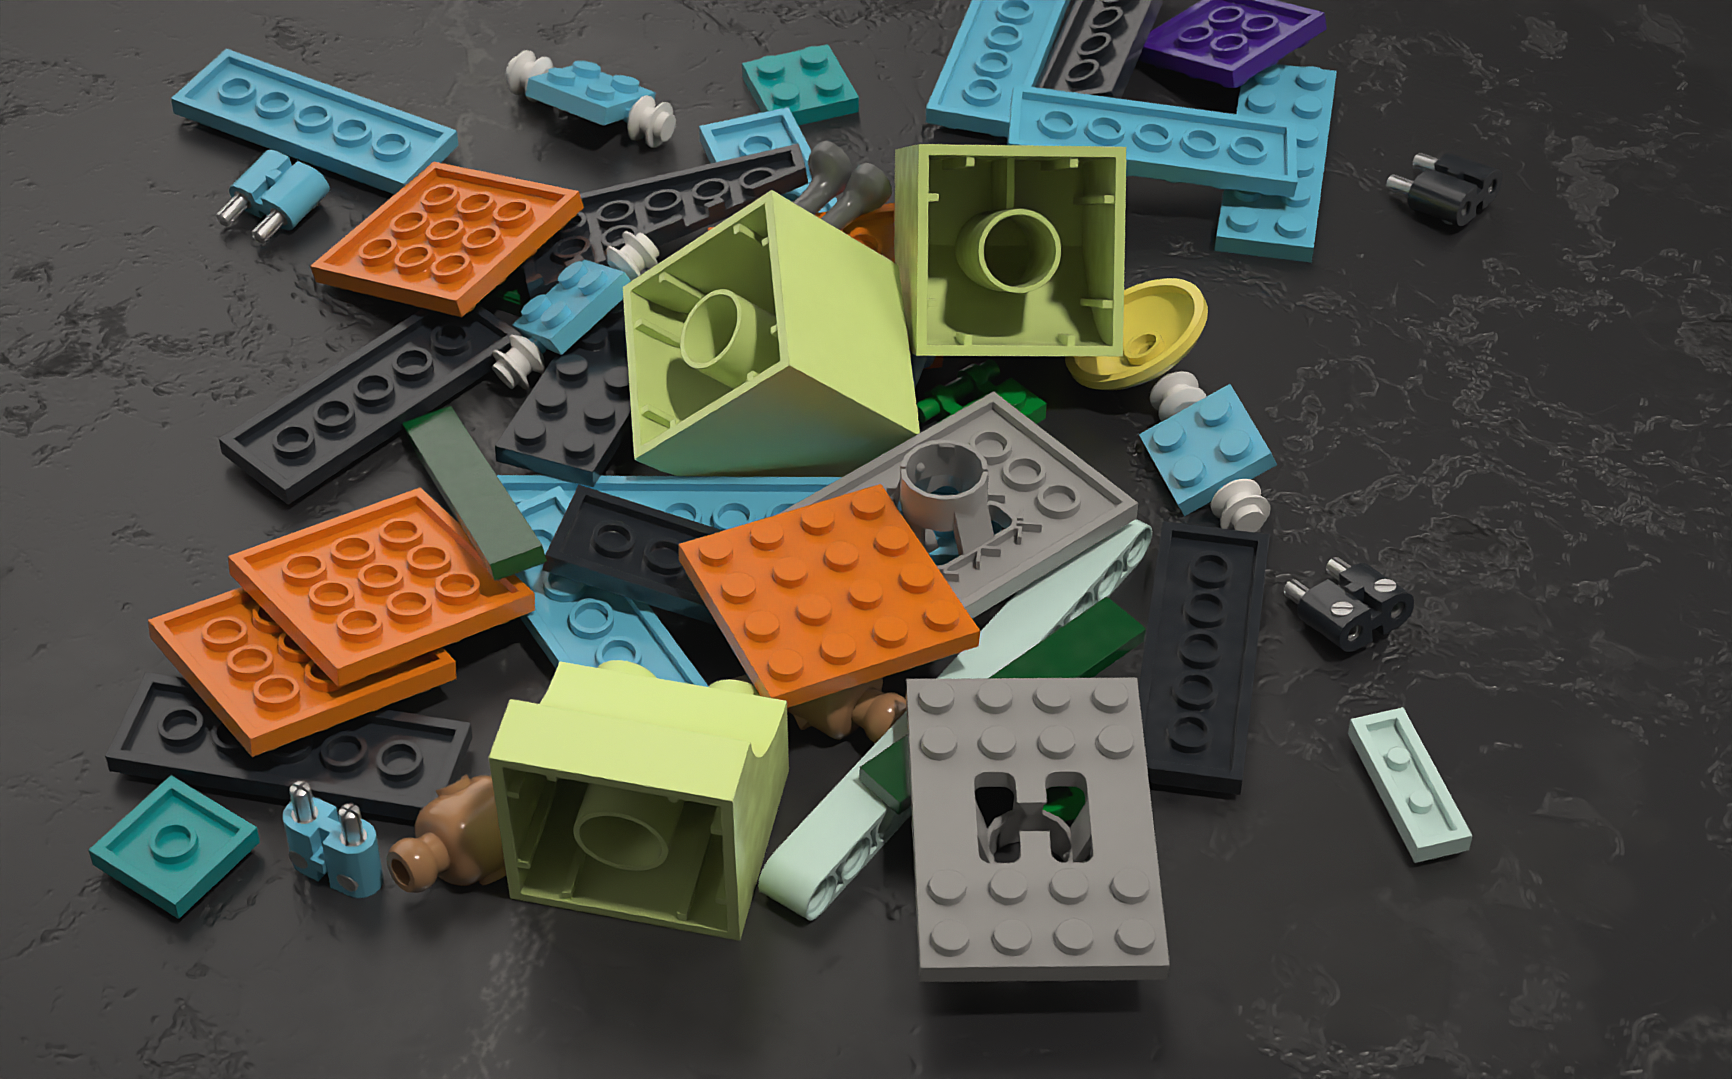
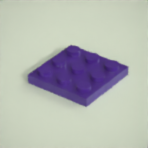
M1201 0L1152 30L1138 61L1154 65L1158 69H1169L1187 74L1190 78H1201L1216 82L1226 88L1239 87L1247 83L1248 79L1265 68L1274 66L1278 63L1279 59L1296 48L1307 45L1310 39L1327 29L1325 12L1277 0Z

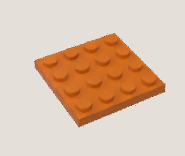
M433 162L315 261L310 268L317 283L463 317L466 313L472 311L476 304L496 286L503 283L507 276L527 258L533 256L537 249L557 231L563 229L567 222L579 213L584 206L580 193L576 190Z
M881 484L679 544V561L757 692L762 697L787 701V708L979 646V628Z
M422 488L408 491L228 556L229 574L338 687L359 681L381 670L410 661L417 656L448 644L459 642L466 637L494 626L505 624L512 619L535 611V593L515 574L494 581L461 525Z
M242 587L148 620L151 640L252 757L456 679V661L440 647L417 656L410 661L399 663L366 676L359 681L338 687Z

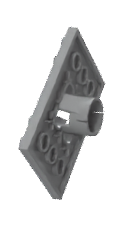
M992 392L778 513L781 514L881 484L898 510L903 511L904 519L928 554L939 548L933 530L939 532L954 531L959 556L947 564L936 566L973 619L1137 519L1138 502L998 394ZM943 486H950L959 491L960 494L936 495L931 494V492ZM991 521L997 522L1005 529L994 535Z
M1137 678L907 679L906 710L920 982L1167 980L1170 964ZM1052 786H1075L1084 792L1085 805L1070 828L1061 818L1043 810V805L1047 803V788ZM979 787H1007L1014 794L1013 810L994 819L987 828L975 801V790ZM1020 842L1021 850L1018 861L1014 863H996L994 861L993 854L997 848L1000 849L1009 843ZM1051 850L1060 856L1064 863L1056 861L1052 857ZM1090 853L1091 860L1084 862Z

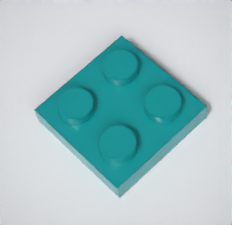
M828 44L810 46L803 50L776 56H765L758 60L742 63V78L761 113L789 107L797 125H803L859 112V96Z
M170 776L88 851L92 865L179 919L260 843L256 826L175 777Z

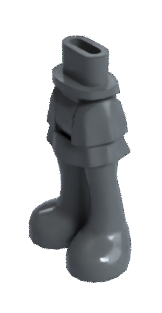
M821 141L810 152L808 157V167L812 181L793 203L815 215L833 198L843 193L835 205L820 218L841 231L859 216L882 207L892 195V185L882 170L869 163L860 164L852 173L849 157L843 149L833 142Z

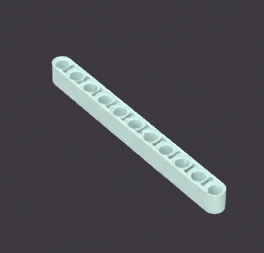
M1135 519L1020 589L980 631L979 646L961 652L936 679L989 678L1106 596L1109 597L1144 557L1151 542L1152 527ZM907 710L771 855L762 869L759 878L758 888L760 892L808 920L816 919L911 816V807L897 815L859 780L860 766L908 734Z

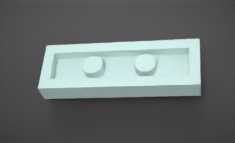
M1404 708L1350 719L1348 735L1414 862L1417 863L1468 851L1472 834Z

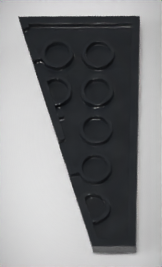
M799 143L580 193L584 208L567 222L563 229L557 231L538 248L533 256L524 261L526 284L531 300L536 296L547 294L559 283L558 277L561 272L575 262H582L585 259L610 267L606 248L611 246L620 250L624 247L625 242L622 234L625 231L632 233L634 236L639 232L643 233L656 247H659L734 215L771 190L783 195L809 184Z

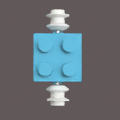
M529 50L522 51L518 56L513 57L507 66L506 80L512 94L520 95L525 92V96L530 101H541L603 126L624 119L627 122L628 134L632 140L638 141L646 135L647 144L654 148L658 147L663 141L669 140L674 132L676 118L673 115L672 106L667 102H662L655 108L654 99L656 92L640 87V82L635 78L605 74L600 72L601 67L588 61H575L569 67L553 68L550 58L540 57L536 60L534 53Z
M625 231L622 234L625 242L624 247L620 250L611 246L606 248L610 267L585 259L582 262H575L561 272L558 277L559 283L546 295L536 296L523 307L521 311L522 316L512 325L522 336L512 334L509 336L512 348L506 354L498 350L492 352L497 361L492 365V369L508 387L513 389L518 384L527 390L529 383L526 376L532 371L543 374L546 370L543 356L547 351L546 349L562 355L623 299V286L641 275L640 272L646 267L651 269L658 264L656 258L660 255L659 251L647 236L640 232L634 236L632 233Z
M1180 371L1163 376L1150 393V402L1158 410L1161 422L1142 432L1139 436L1183 515L1186 516L1211 502V510L1216 517L1220 518L1222 529L1255 533L1263 526L1271 509L1268 500L1261 496L1259 485L1251 480L1277 465L1268 446L1231 384L1206 396L1204 391L1198 388L1196 377L1189 372Z

